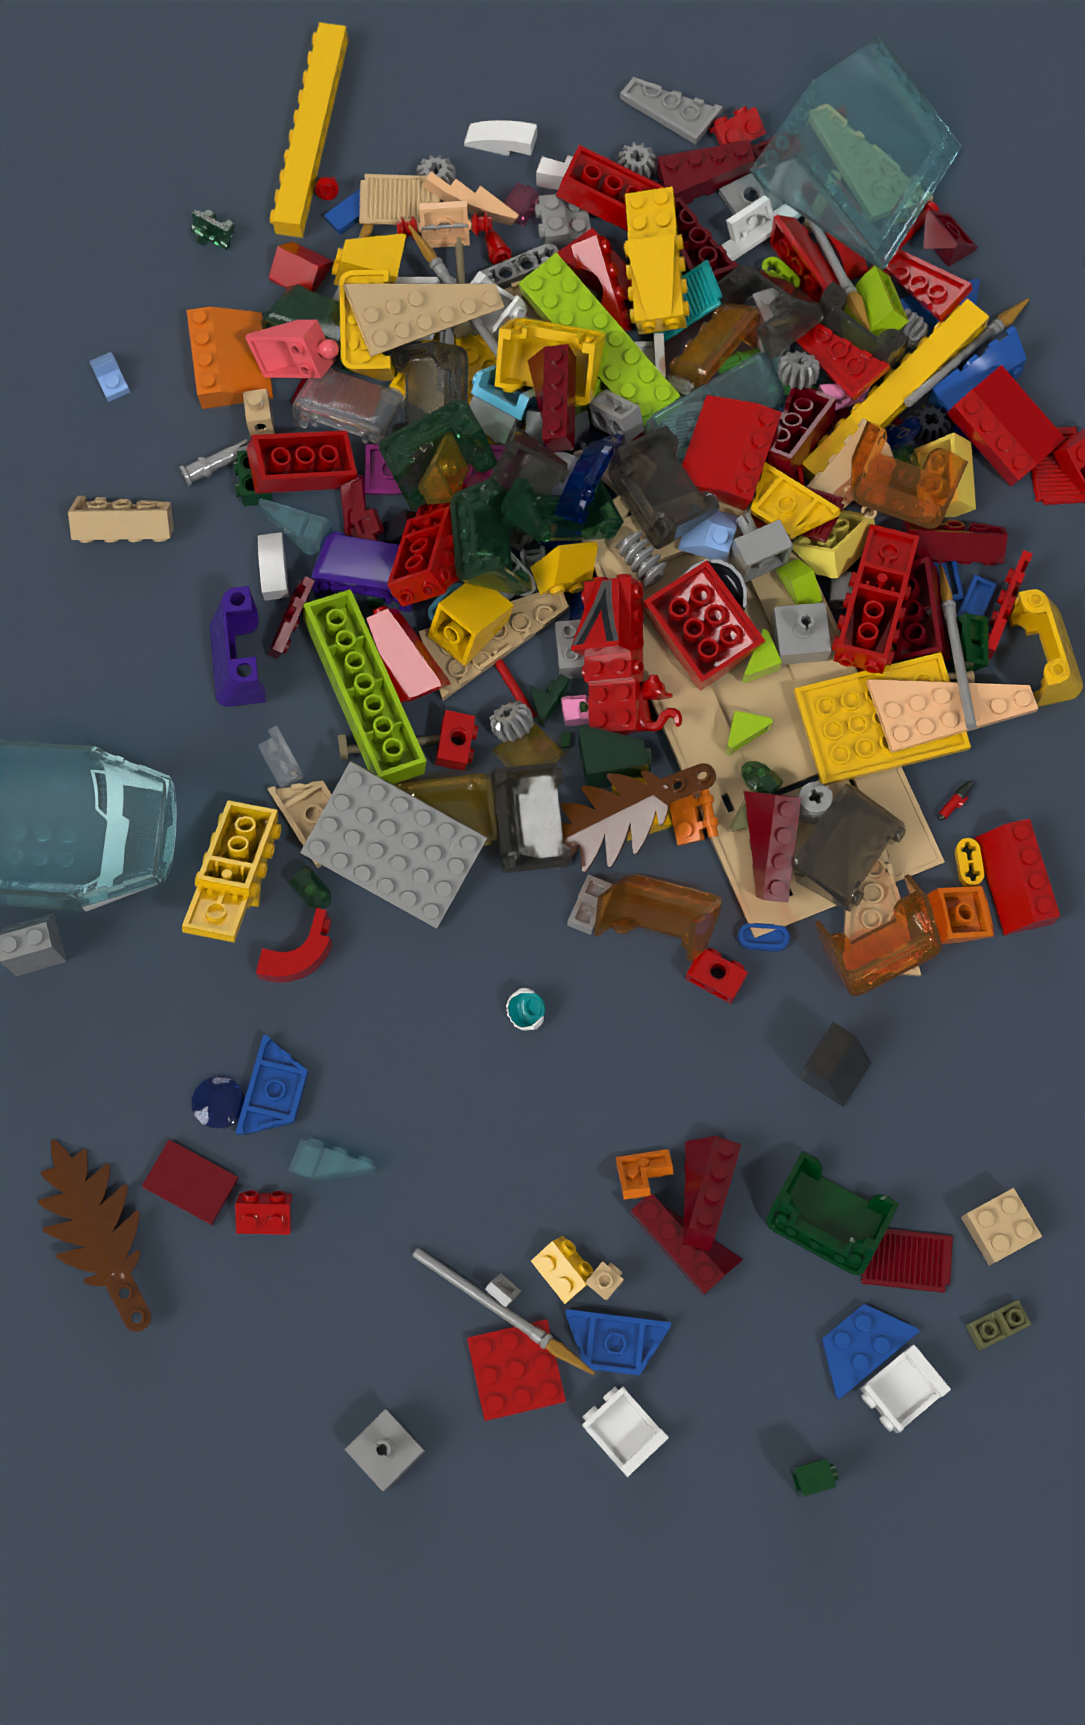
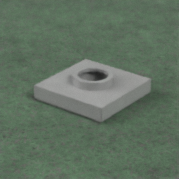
M760 169L719 189V195L733 215L755 202L744 198V195L750 193V190L757 191L756 194L759 198L764 195L769 198L772 211L783 205V202Z

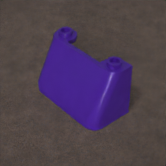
M332 532V534L326 536L311 579L315 580L312 585L315 597L324 598L327 597L330 591L334 595L338 591L343 592L351 589L354 594L384 598L386 604H391L392 601L397 602L400 605L399 611L411 613L413 604L402 607L399 601L392 596L387 586L399 548L398 544L349 537L340 532Z

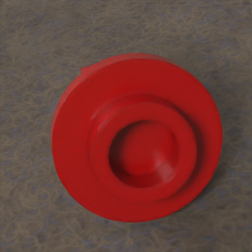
M322 177L318 179L315 185V192L319 198L332 200L338 195L339 186L335 177Z

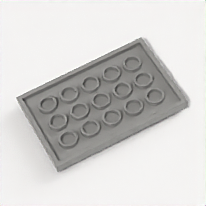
M350 761L300 853L437 929L488 837Z

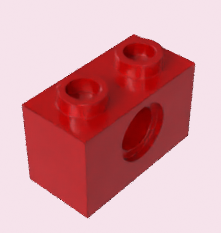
M445 710L434 765L464 771L467 763L472 764L474 749L470 748L471 740H476L478 725H474L475 716ZM458 737L463 741V744L455 745L451 738Z
M701 947L686 973L685 980L732 1004L748 972L744 970L745 967L734 960L729 962L721 958L722 955L717 950ZM715 968L721 969L725 976L721 979H716L711 975V970Z

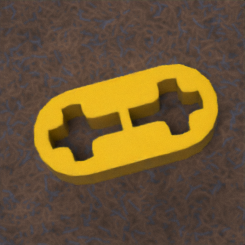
M972 838L962 839L955 848V859L960 883L964 887L978 886L984 878L980 846ZM965 845L968 846V849L973 850L970 854V860L967 859L966 852H961ZM969 866H971L972 873L978 875L974 881H971L970 877L965 876L969 872Z

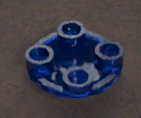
M915 415L910 416L897 426L895 424L886 426L882 430L884 435L882 438L889 444L891 451L897 450L909 443L921 429V423Z
M224 1076L210 1077L202 1081L195 1089L192 1097V1110L196 1119L203 1125L211 1128L226 1129L239 1118L245 1095L234 1080Z

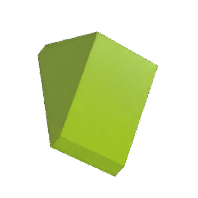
M797 558L775 570L795 605L822 602L814 570Z
M762 630L761 635L765 639V643L753 652L742 682L748 683L780 670L782 661L768 630Z
M735 710L726 747L728 756L770 730L773 720L770 717Z

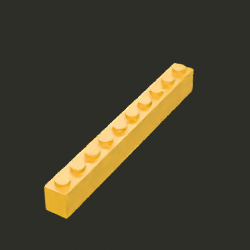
M319 22L317 32H313V50L308 53L309 67L308 71H304V88L299 91L298 103L300 105L299 109H296L294 112L295 126L289 133L290 147L285 150L284 154L285 168L280 171L279 181L281 185L280 189H276V206L270 213V223L274 226L275 234L303 238L348 45L346 26Z
M967 299L961 305L959 304L945 321H939L934 327L933 333L929 337H923L917 344V349L912 354L910 352L907 353L901 360V365L896 370L891 369L884 377V382L879 387L875 385L869 391L868 398L863 403L858 402L852 408L851 415L846 420L842 418L835 425V431L830 436L825 435L817 444L818 447L813 452H810L801 464L803 476L811 482L818 472L823 473L829 463L828 460L833 454L837 455L845 446L843 442L849 435L853 436L859 429L858 424L863 418L880 434L907 407L904 399L971 343L986 328L989 316Z

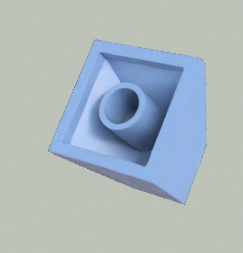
M692 503L678 550L708 559H720L727 562L738 527L736 523L738 516Z

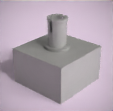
M746 513L745 518L741 515L736 519V523L739 525L743 535L733 540L729 559L732 565L742 574L745 582L788 563L793 544L780 519L757 529L750 513Z
M825 603L774 607L771 616L774 645L781 658L782 665L827 661L831 653V643Z
M387 1409L345 1449L383 1492H386L426 1452Z

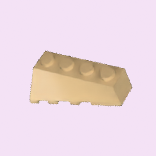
M864 418L859 422V429L853 436L849 435L843 442L845 446L837 455L833 454L828 460L829 463L823 473L818 472L807 486L843 497L841 503L844 504V508L896 466L889 444Z
M77 496L68 511L71 540H79L82 543H89L94 540H104V542L111 543L119 539H128L129 542H140L143 539L163 542L170 539L174 531L171 502L140 500L137 504H132V501L129 499H119L111 503L106 501V497H96L94 501H86V496Z

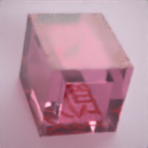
M519 182L515 185L504 201L505 205L519 215L515 223L523 227L526 225L535 212L534 204L538 203V192L531 186H525Z

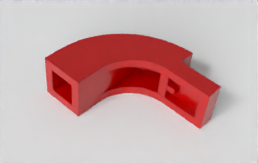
M316 908L309 936L299 948L289 952H277L262 948L256 969L258 978L270 982L284 983L299 980L314 972L325 961L333 944L330 937L324 936L329 934L332 919H329L327 910Z

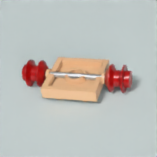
M467 201L419 203L420 222H418V225L414 216L411 217L410 221H405L401 216V222H397V234H405L415 240L408 225H411L417 233L418 230L419 233H422V238L431 248L455 247L457 237H461L463 246H470L469 230H471V227L476 237H478L480 231H484L487 236L488 231H493L492 216H487V211L481 217H478L477 213L474 212L471 217L472 222L468 219Z

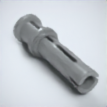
M245 439L207 458L200 456L196 462L185 467L183 465L179 466L187 486H191L192 482L200 478L211 477L213 471L236 461L237 451L246 450L248 440Z

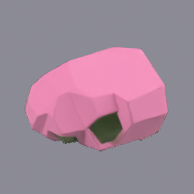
M589 696L561 697L565 726L589 724Z

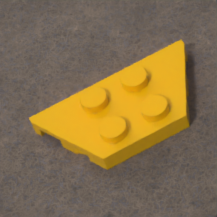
M764 463L761 479L756 487L757 494L751 506L752 515L766 524L780 519L789 538L792 539L841 514L840 508L768 463Z

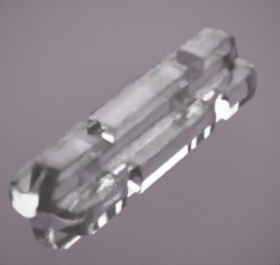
M674 375L667 377V381L678 393L689 395L690 390L694 389V384L689 383L687 379Z

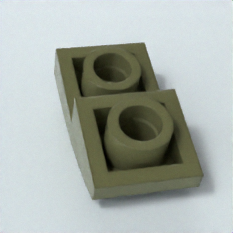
M1016 1300L966 1325V1328L978 1351L1032 1324L1020 1301Z

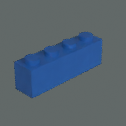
M1014 326L1006 330L1007 335L1000 342L995 339L988 344V348L982 356L978 357L975 354L963 366L962 371L956 369L931 389L928 398L930 404L934 403L935 409L943 406V413L947 414L958 401L1001 365L1014 380L1023 373V367L1026 362V356L1017 329Z

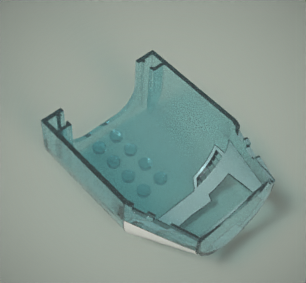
M0 740V906L87 912L163 883L167 879L174 855L177 827L176 794L173 781L169 775L141 764L131 763L121 756L111 755L96 746Z

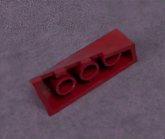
M569 344L546 346L527 361L542 419V440L550 452L575 450L576 356Z
M902 514V532L920 536L914 560L930 557L935 563L957 561L959 564L964 565L971 564L972 562H982V564L987 566H995L997 563L1004 564L1008 539L1004 526L972 522L967 527L958 520L949 519L944 524L933 520L934 517L923 516V520L911 519V514Z
M930 557L914 560L907 584L912 586L908 601L903 600L901 606L905 607L906 610L902 623L899 622L900 633L896 653H894V663L940 652L944 661L950 660L945 618L941 609L942 598L937 566Z
M743 791L744 800L746 801V818L749 827V844L752 852L756 897L762 900L788 903L801 798Z
M718 1136L685 1141L683 1243L710 1251L742 1144Z
M650 1193L651 1196H646L631 1209L630 1215L697 1291L704 1296L743 1259L716 1240L713 1241L710 1251L683 1243L684 1218L660 1203Z

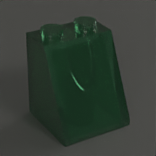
M585 725L578 726V746L586 786L597 788L611 787L612 783L607 778L608 773L625 775L632 778H643L641 775L642 771H651L650 748H645L644 740Z

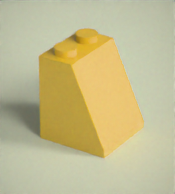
M393 234L345 240L343 249L338 248L332 268L331 274L336 275L334 285L339 286L340 278L346 271L382 269L389 270L392 282L395 284L406 235Z
M476 575L438 603L428 637L463 666H466L509 621L514 604Z

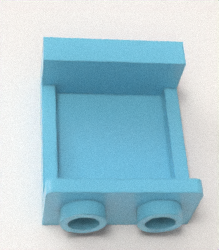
M496 365L482 369L474 375L471 394L518 420L525 419L526 411L538 406L534 388L526 392L517 389V392L510 393L503 391L500 387H495Z

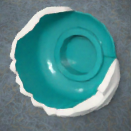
M520 988L509 997L506 1011L514 1027L526 1031L536 1030L541 1026L546 1013L545 1001L541 995L529 988Z

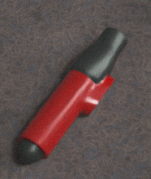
M967 780L954 793L952 798L939 811L938 820H946L956 807L960 808L968 799L967 795L974 786L972 782Z

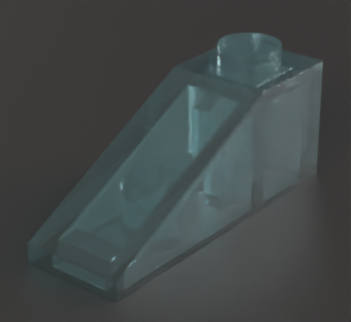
M260 498L258 503L262 514L299 549L310 555L320 553L326 536L332 532L330 519Z

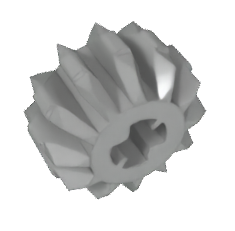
M633 141L631 147L625 145L623 151L619 152L617 163L649 179L656 170L657 158L656 154H653L651 147L645 148L644 142L640 146H636Z
M430 154L429 160L422 158L421 165H418L416 169L417 176H428L430 172H433L450 186L456 179L454 165L451 164L449 158L443 159L441 154L437 158Z
M907 308L904 311L909 322L893 335L891 340L897 342V345H902L905 349H915L920 340L927 335L928 325L923 322V317L917 315V312L913 313Z
M797 350L795 353L787 352L786 356H782L779 361L778 379L782 381V385H789L791 389L794 387L799 390L803 387L810 388L811 385L816 384L818 379L819 361L815 359L814 355H807L806 351L803 353H799Z
M509 701L507 705H502L500 709L494 710V715L490 717L491 730L503 742L509 740L514 742L517 738L522 739V736L530 733L529 729L534 726L529 707L526 704H522L521 701H516L515 703Z

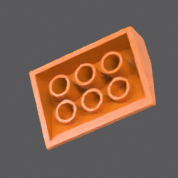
M219 307L187 310L197 396L202 409L244 403L243 392L267 389L270 399H274L271 378L263 376L245 338L249 333L264 329L262 312Z

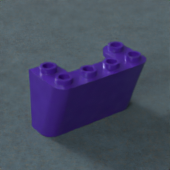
M249 586L234 587L227 590L210 622L215 696L217 702L225 707L266 702L265 687L258 678L256 656L237 659L235 636L253 633L259 626L258 609ZM241 665H249L252 670L250 675L241 677L239 676L238 668Z

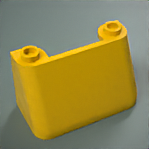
M389 270L346 271L341 276L339 282L342 363L350 371L380 381H393L396 375L395 365L391 357L385 356L382 353L370 357L343 288L344 284H393Z
M512 318L499 328L495 387H500L503 391L510 393L517 392V389L523 386L534 387L527 361L543 347L569 344L576 356L575 404L587 405V403L589 404L593 400L605 343V333L527 318Z
M1031 589L1019 592L1010 614L1007 616L1010 627H1015L1016 625L1022 627L1025 630L1026 636L1039 634L1047 660L1043 670L1044 678L1041 680L1042 686L1033 693L1037 706L1040 707L1076 698L1082 691L1083 681L1060 610L1040 590Z

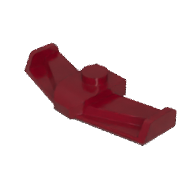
M359 475L340 485L344 521L343 530L345 535L349 537L378 541L376 536L385 531L378 511L374 508L369 510L366 508L364 476Z

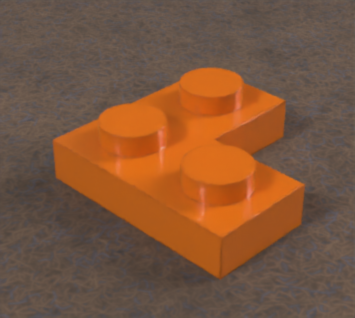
M669 1149L616 1157L624 1200L651 1196L648 1178L673 1174Z

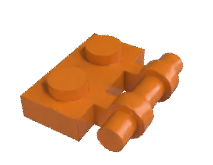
M709 788L700 791V797L698 798L693 794L669 804L678 846L705 840L704 829H707L708 838L719 836L717 826H719L718 817H715L712 805L714 797L710 795ZM701 806L703 808L705 818L702 821L700 820L698 807Z

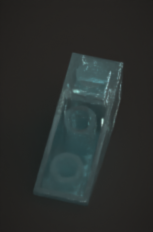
M309 1138L308 1141L300 1139L289 1167L291 1173L315 1182L372 1175L378 1172L377 1167L373 1165V1160L364 1156H359L358 1159L349 1157V1152L339 1147H334L333 1150L324 1148V1143L314 1138Z

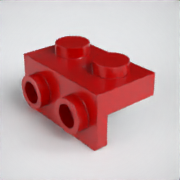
M744 106L734 111V117L727 119V116H724L714 121L715 126L709 129L710 134L715 133L719 145L746 140L752 141L766 134L756 106L749 110L747 106Z
M255 1190L239 1193L235 1203L236 1234L290 1235L292 1230L291 1203L293 1201V1194H288L284 1191L259 1193Z

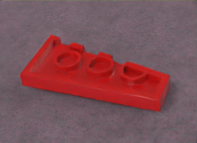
M898 248L882 263L883 271L940 322L973 290L972 283Z

